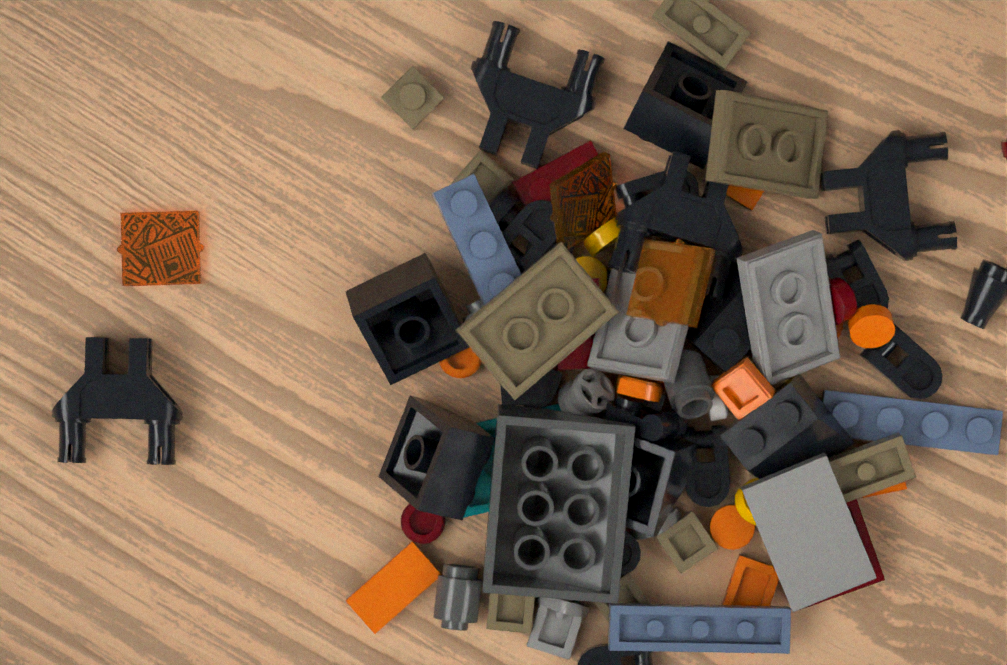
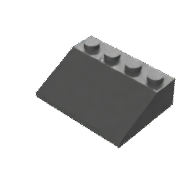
M498 404L482 593L618 604L635 425L546 408Z

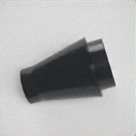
M985 259L982 260L979 268L974 267L964 311L960 317L962 320L985 329L988 321L1007 298L1006 268Z

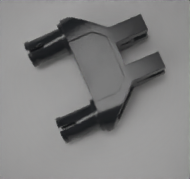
M493 21L482 58H477L471 65L475 80L490 112L479 148L482 151L497 156L508 122L531 129L521 164L538 169L549 136L581 119L595 109L596 102H594L595 97L592 96L605 58L594 54L588 71H585L584 68L590 52L578 49L567 86H562L559 89L510 72L511 69L507 65L520 29L508 25L504 40L500 42L505 23Z
M893 130L858 168L824 171L821 173L822 191L858 188L860 212L825 216L826 234L862 231L904 261L913 260V257H917V252L946 249L956 250L957 237L938 238V235L957 232L954 221L916 226L911 221L905 169L908 167V163L936 160L947 161L948 147L929 148V146L948 143L946 133L906 136L900 130Z
M673 151L672 155L668 156L659 188L617 213L615 222L617 223L616 227L620 230L608 267L618 271L622 267L625 254H627L622 272L636 274L645 238L651 235L688 247L701 248L706 252V258L696 295L705 297V295L709 294L708 299L722 301L731 265L737 263V258L741 257L743 253L737 231L724 206L729 185L706 181L702 197L681 191L691 156Z
M86 337L84 374L52 409V417L55 418V422H59V457H57V462L86 463V423L91 422V418L144 420V424H149L147 464L175 465V425L180 424V420H183V412L152 375V339L129 338L128 374H109V338Z

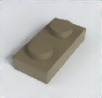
M664 0L652 16V19L723 71L751 34L750 31L707 0Z
M899 432L828 458L846 503L916 478L903 437Z

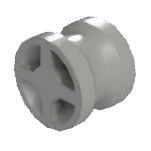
M592 368L582 371L574 380H570L563 385L558 392V403L562 412L595 417L598 413L603 412L606 409L607 400L614 401L615 398L611 381L605 374Z

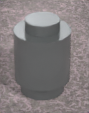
M683 349L675 382H664L670 405L677 411L678 415L682 418L693 419L703 416L711 410L714 390L703 356L698 352Z
M459 564L443 565V574L438 575L433 614V618L442 620L441 628L467 631L468 623L478 622L482 579L478 578V567Z

